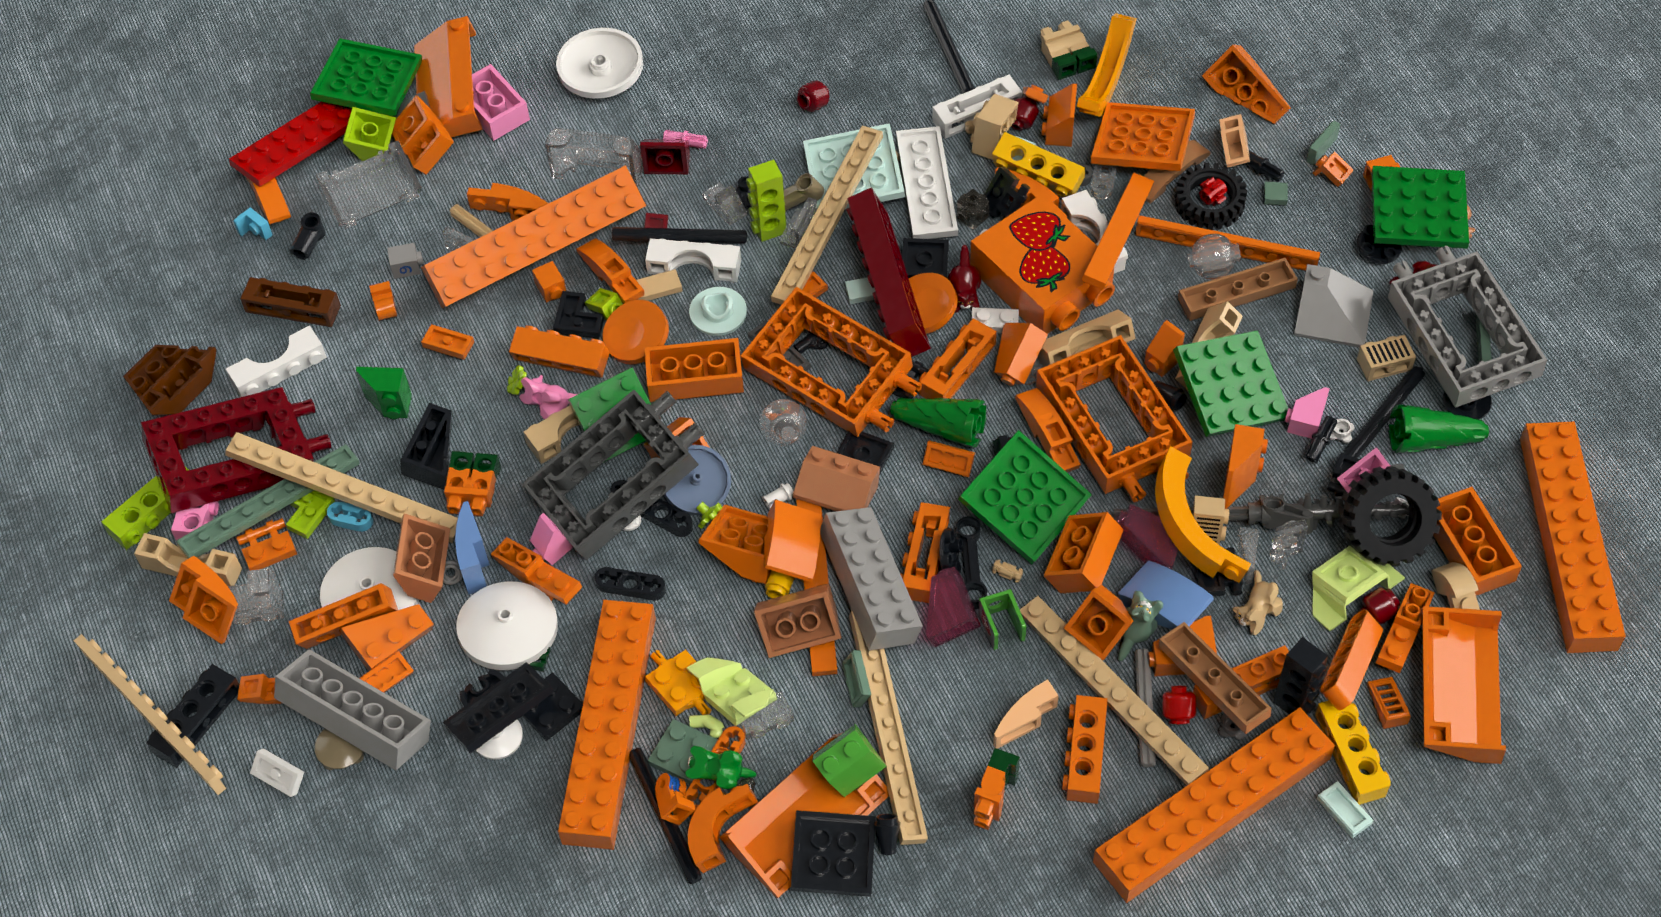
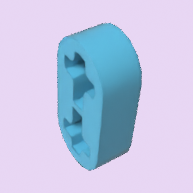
M334 502L327 508V515L332 525L362 532L370 529L373 525L371 512L352 504ZM365 516L366 519H362L360 522L357 521V519Z

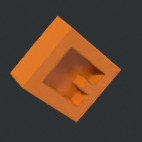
M1334 151L1328 157L1323 155L1315 163L1317 168L1313 171V174L1317 176L1322 172L1339 187L1353 172V169Z

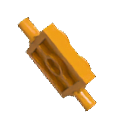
M686 649L668 660L659 650L653 652L650 657L656 662L658 668L645 676V682L673 714L677 716L686 709L695 707L702 715H709L712 710L703 701L705 697L701 691L699 680L686 669L688 666L696 663V660Z

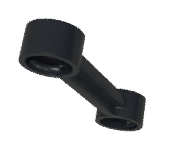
M966 516L959 519L956 523V537H961L963 540L966 584L962 589V601L967 608L976 610L979 609V600L969 599L966 593L971 590H978L984 595L983 597L987 596V587L981 582L977 550L981 526L976 518ZM971 526L976 529V533L964 535L959 530L962 527Z

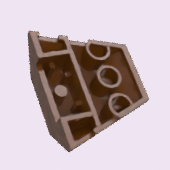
M154 345L123 377L152 415L180 413L212 382L217 350L215 347H208L207 350L198 349L197 346L181 349L179 345Z

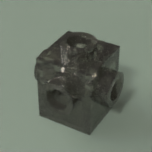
M974 189L970 190L967 194L961 195L957 201V218L972 230L976 229L989 218V201L984 194H979Z

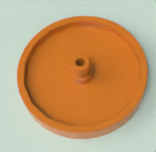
M922 273L909 278L926 334L940 329L952 318L957 308L958 298L952 283L946 277L937 273Z
M633 300L614 310L607 319L603 329V342L611 356L617 361L624 364L645 362L644 347L663 346L669 333L668 320L663 311L650 301Z

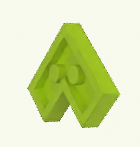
M314 490L291 503L290 506L297 508V511L286 523L287 529L308 539L327 515V508L335 502L334 497Z

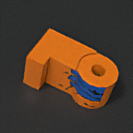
M663 773L659 776L655 785L661 819L680 825L696 810L694 802L686 797V782L668 773Z

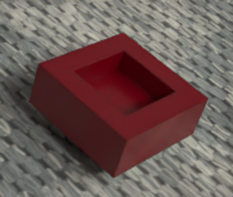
M646 213L644 228H667L668 215Z

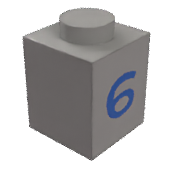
M415 243L387 248L394 279L421 274L420 265L424 264L421 251L416 250Z

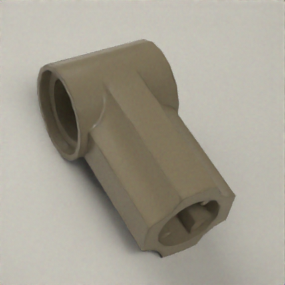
M805 173L797 179L796 184L784 189L785 211L806 200L810 202L818 201L824 194V187L811 174Z

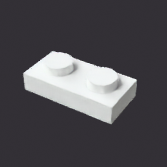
M972 307V319L974 318L994 329L997 333H1002L1005 323H1018L1019 309Z
M261 749L256 753L250 774L292 797L298 793L304 771L269 751Z

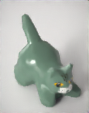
M1141 591L1134 592L1131 607L1126 608L1134 622L1123 635V643L1118 654L1119 661H1123L1127 657L1135 643L1147 641L1155 632L1158 624L1154 618L1163 608L1162 601H1150L1144 597Z

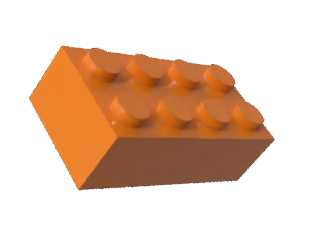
M738 338L644 347L650 402L656 401L665 391H668L675 400L744 392Z
M1473 487L1438 498L1440 505L1437 509L1442 512V519L1437 520V524L1441 527L1439 534L1434 533L1433 536L1450 563L1463 564L1471 572L1479 589L1475 591L1476 596L1516 582L1522 566Z

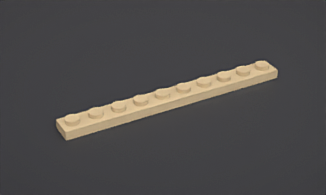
M861 126L771 295L772 302L782 305L796 287L803 290L848 204L847 198L853 195L883 138V131Z
M236 432L225 450L226 456L395 522L401 523L402 516L405 513L451 528L449 542L453 543L455 539L457 517Z
M1039 596L1020 609L1023 619L1099 697L1108 698L1107 705L1186 785H1189L1209 771V767L1097 655L1064 629L1066 623Z
M851 611L849 618L856 650H861L871 691L868 703L881 759L887 765L883 771L893 814L898 816V821L901 822L898 836L900 845L923 844L928 840L885 650L884 648L868 650L855 616Z
M82 634L73 640L95 667L217 795L222 793L226 787L220 780L224 777L214 765L210 768L206 765L209 763V760L200 750L195 753L193 751L195 748L194 744L186 736L181 739L179 735L182 732L172 721L169 724L165 722L168 719L159 707L155 710L152 708L155 704L145 693L141 696L138 694L141 691L132 679L128 682L125 680L128 676L119 666L113 668L115 663L106 652L101 655L99 653L102 651L100 646L93 639L88 641Z

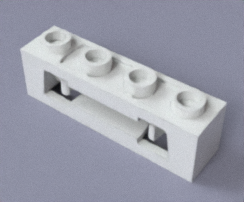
M1010 75L997 78L988 84L978 86L969 92L959 94L952 99L933 106L932 121L936 127L940 126L941 134L946 139L965 131V122L973 120L976 113L981 112L985 101H989L993 94L1015 100L1022 97V91ZM964 119L963 124L952 128V124L960 123Z

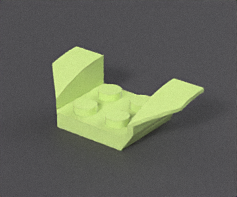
M1348 546L1312 571L1313 617L1327 630L1332 631L1347 620L1346 606L1378 583L1386 589H1391L1403 581L1405 577L1387 563L1385 566L1377 564L1373 560L1370 561L1351 546Z
M707 657L686 668L698 678L706 701L735 726L777 700L775 691L746 668H742L741 663Z

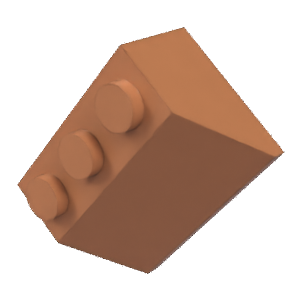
M812 446L802 463L793 498L834 511L867 508L878 488L880 467Z
M404 513L393 576L407 596L432 603L442 589L451 528Z
M829 583L756 604L754 613L769 658L842 638L837 609Z

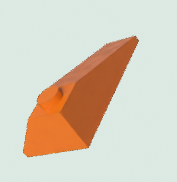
M1231 45L1202 75L1217 93L1230 98L1237 104L1250 109L1274 124L1291 109L1258 64L1240 45Z

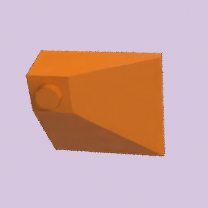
M724 504L723 508L699 538V544L741 577L756 583L766 584L771 570L765 568L764 536L768 530V516Z

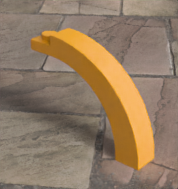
M1118 13L1112 16L1104 48L1094 76L1085 93L1078 98L1077 107L1080 108L1079 112L1101 117L1104 113L1107 102H1110L1118 83L1137 18Z
M1170 446L1159 467L1155 485L1157 510L1168 536L1178 550L1193 565L1210 577L1214 578L1218 571L1228 579L1240 583L1251 563L1218 545L1198 525L1189 509L1185 494V476L1192 458Z

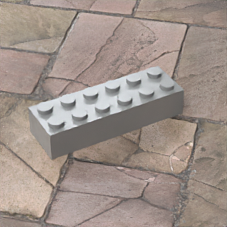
M872 508L826 513L821 525L820 535L868 650L915 644L923 625Z
M310 649L275 676L274 698L394 770L399 769L429 742L430 719Z

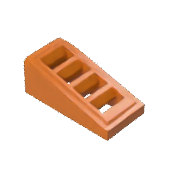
M1393 677L1368 681L1367 686L1382 728L1387 729L1407 725L1411 715ZM1388 685L1389 689L1379 691L1376 688ZM1391 694L1392 697L1381 698V695ZM1385 703H1395L1394 705L1385 706ZM1393 710H1397V711H1398L1397 713H1392V714H1389V713H1388V711H1393Z

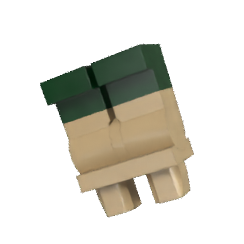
M1069 21L1061 22L1056 32H1053L1049 27L1041 29V51L1045 55L1057 80L1076 75V71L1079 74L1096 68L1097 52L1094 48H1090L1084 34L1080 32L1078 24L1073 26ZM1083 61H1088V64L1082 65ZM1062 68H1069L1068 71L1062 72Z

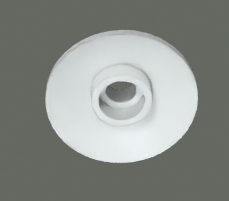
M518 720L514 721L503 731L477 748L476 752L487 759L493 760L503 759L513 754L519 748L523 738L520 722Z

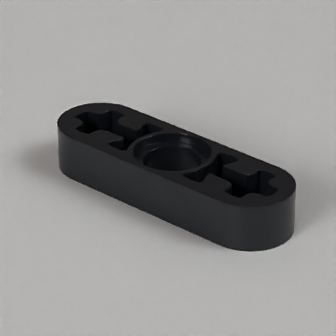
M611 567L600 568L595 573V583L601 592L653 601L663 598L666 593L665 582L658 575ZM606 576H609L611 580H607L606 583H603L602 580H605ZM634 579L637 581V585L633 588L623 586L626 580ZM654 585H658L655 591L650 590Z

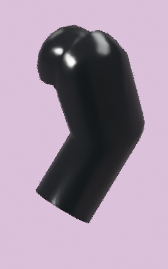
M810 333L793 345V347L802 354L808 349H825L828 342Z

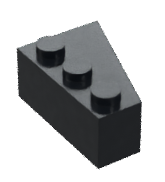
M432 403L428 404L400 460L401 475L443 490L445 489L452 429V410Z

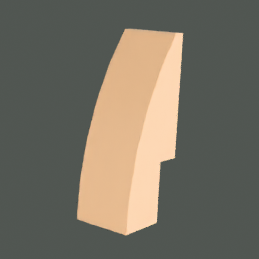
M1241 114L1219 119L1227 168L1250 162L1245 125Z
M1048 679L1027 692L1010 708L994 733L993 745L995 748L998 749L1041 726V716L1057 707L1059 695Z

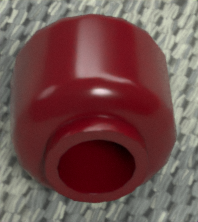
M813 80L799 88L797 102L802 109L808 112L819 110L829 102V89L822 82Z
M1022 96L1014 100L1018 102L1016 120L1011 126L1018 131L1031 128L1039 113L1036 102L1029 97Z
M1378 587L1362 598L1364 608L1361 610H1367L1382 625L1397 615L1400 602L1392 590Z

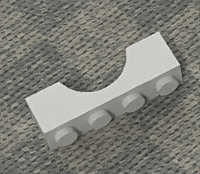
M1087 190L1062 198L1061 210L1077 228L1091 233L1097 239L1096 245L1098 246L1108 226L1106 216L1098 210L1095 198L1091 197ZM1124 247L1114 266V273L1125 270L1128 254Z
M650 239L645 259L647 274L656 275L677 269L685 264L695 263L707 267L712 272L715 280L737 282L741 265L740 246Z
M309 325L289 336L288 348L278 359L267 363H257L245 358L226 368V371L240 397L260 393L271 386H275L292 375H296L300 371L318 364L327 356L322 343Z

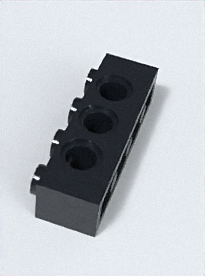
M1302 637L1286 654L1273 703L1289 715L1300 707L1309 715L1316 706L1314 701L1319 696L1320 691L1318 689L1324 682L1322 677L1328 669L1325 666L1328 655Z
M212 664L201 673L196 684L183 695L181 702L176 708L167 714L168 719L165 722L169 724L172 721L182 732L179 735L181 739L186 736L196 746L238 695L240 684L236 677ZM197 712L195 715L189 717L190 714ZM156 730L151 733L146 743L152 753L177 768L184 759Z

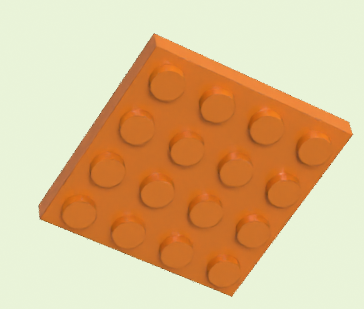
M1107 102L1092 151L1091 164L1181 171L1195 118V109Z

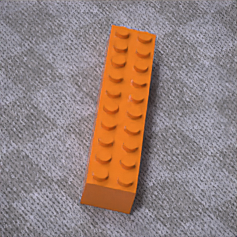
M625 165L422 266L421 269L441 308H444L640 210L646 204Z
M1575 421L1526 423L1520 437V443L1567 653L1618 651L1626 636Z
M603 600L558 829L562 845L614 850L630 764L629 753L633 748L656 621L653 604Z
M1300 707L1095 849L1093 863L1123 900L1128 903L1329 761L1335 745Z

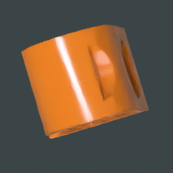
M386 281L370 285V292L379 321L396 317L397 311L390 282Z

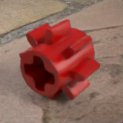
M1212 177L1200 184L1202 190L1199 192V196L1205 204L1215 206L1227 199L1224 195L1227 192V186L1221 179H1214Z

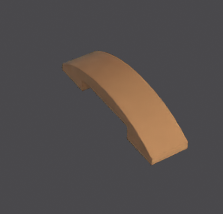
M1190 140L1188 141L1181 171L1150 169L1144 177L1154 180V183L1146 201L1151 204L1165 192L1166 186L1191 165L1200 164L1211 152L1197 141Z

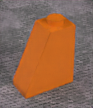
M1005 323L994 373L1002 377L1001 381L1007 385L1025 384L1048 334L1031 323Z
M1205 616L1193 622L1189 627L1217 654L1211 616ZM1159 639L1154 641L1152 652H1148L1149 667H1153L1154 676L1185 675L1159 648Z

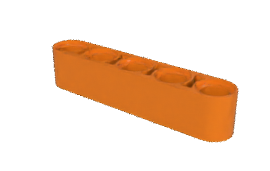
M1365 609L1356 613L1349 621L1326 673L1324 682L1320 687V692L1337 710H1343L1353 702L1383 633L1382 626Z

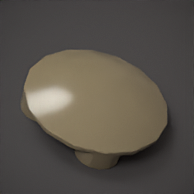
M324 729L319 734L315 742L317 759L327 770L344 769L353 764L360 763L364 758V751L327 729Z

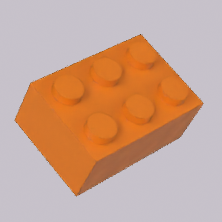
M1108 512L1069 515L1044 577L1059 593L1092 591L1094 588L1102 585L1124 529Z

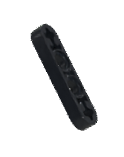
M615 481L610 488V492H616L627 481ZM660 498L641 514L642 518L678 537L688 536L693 530L692 518L689 514ZM664 509L668 511V515L664 518L655 516L658 510ZM683 522H686V526H677V523L682 524Z

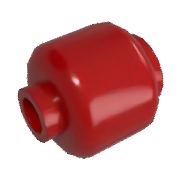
M1171 686V691H1167L1162 695L1163 716L1169 719L1171 724L1190 723V719L1196 716V695L1191 691H1187V686Z

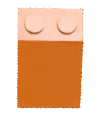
M1235 424L1223 494L1225 509L1255 482L1257 472H1262L1264 458H1261L1260 455L1261 453L1266 454L1268 439H1263L1265 429Z

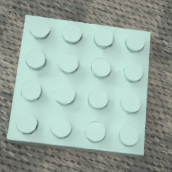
M890 123L869 127L883 131V138L853 195L872 187L881 202L904 198L905 193ZM859 130L803 141L809 174L824 187L823 196L815 202L816 211Z

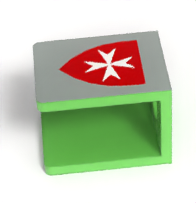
M1011 589L979 598V617L993 650L998 649V632L990 614L1006 609L1009 612L1020 641H1025L1026 624ZM995 601H1001L997 605L989 606L991 603Z

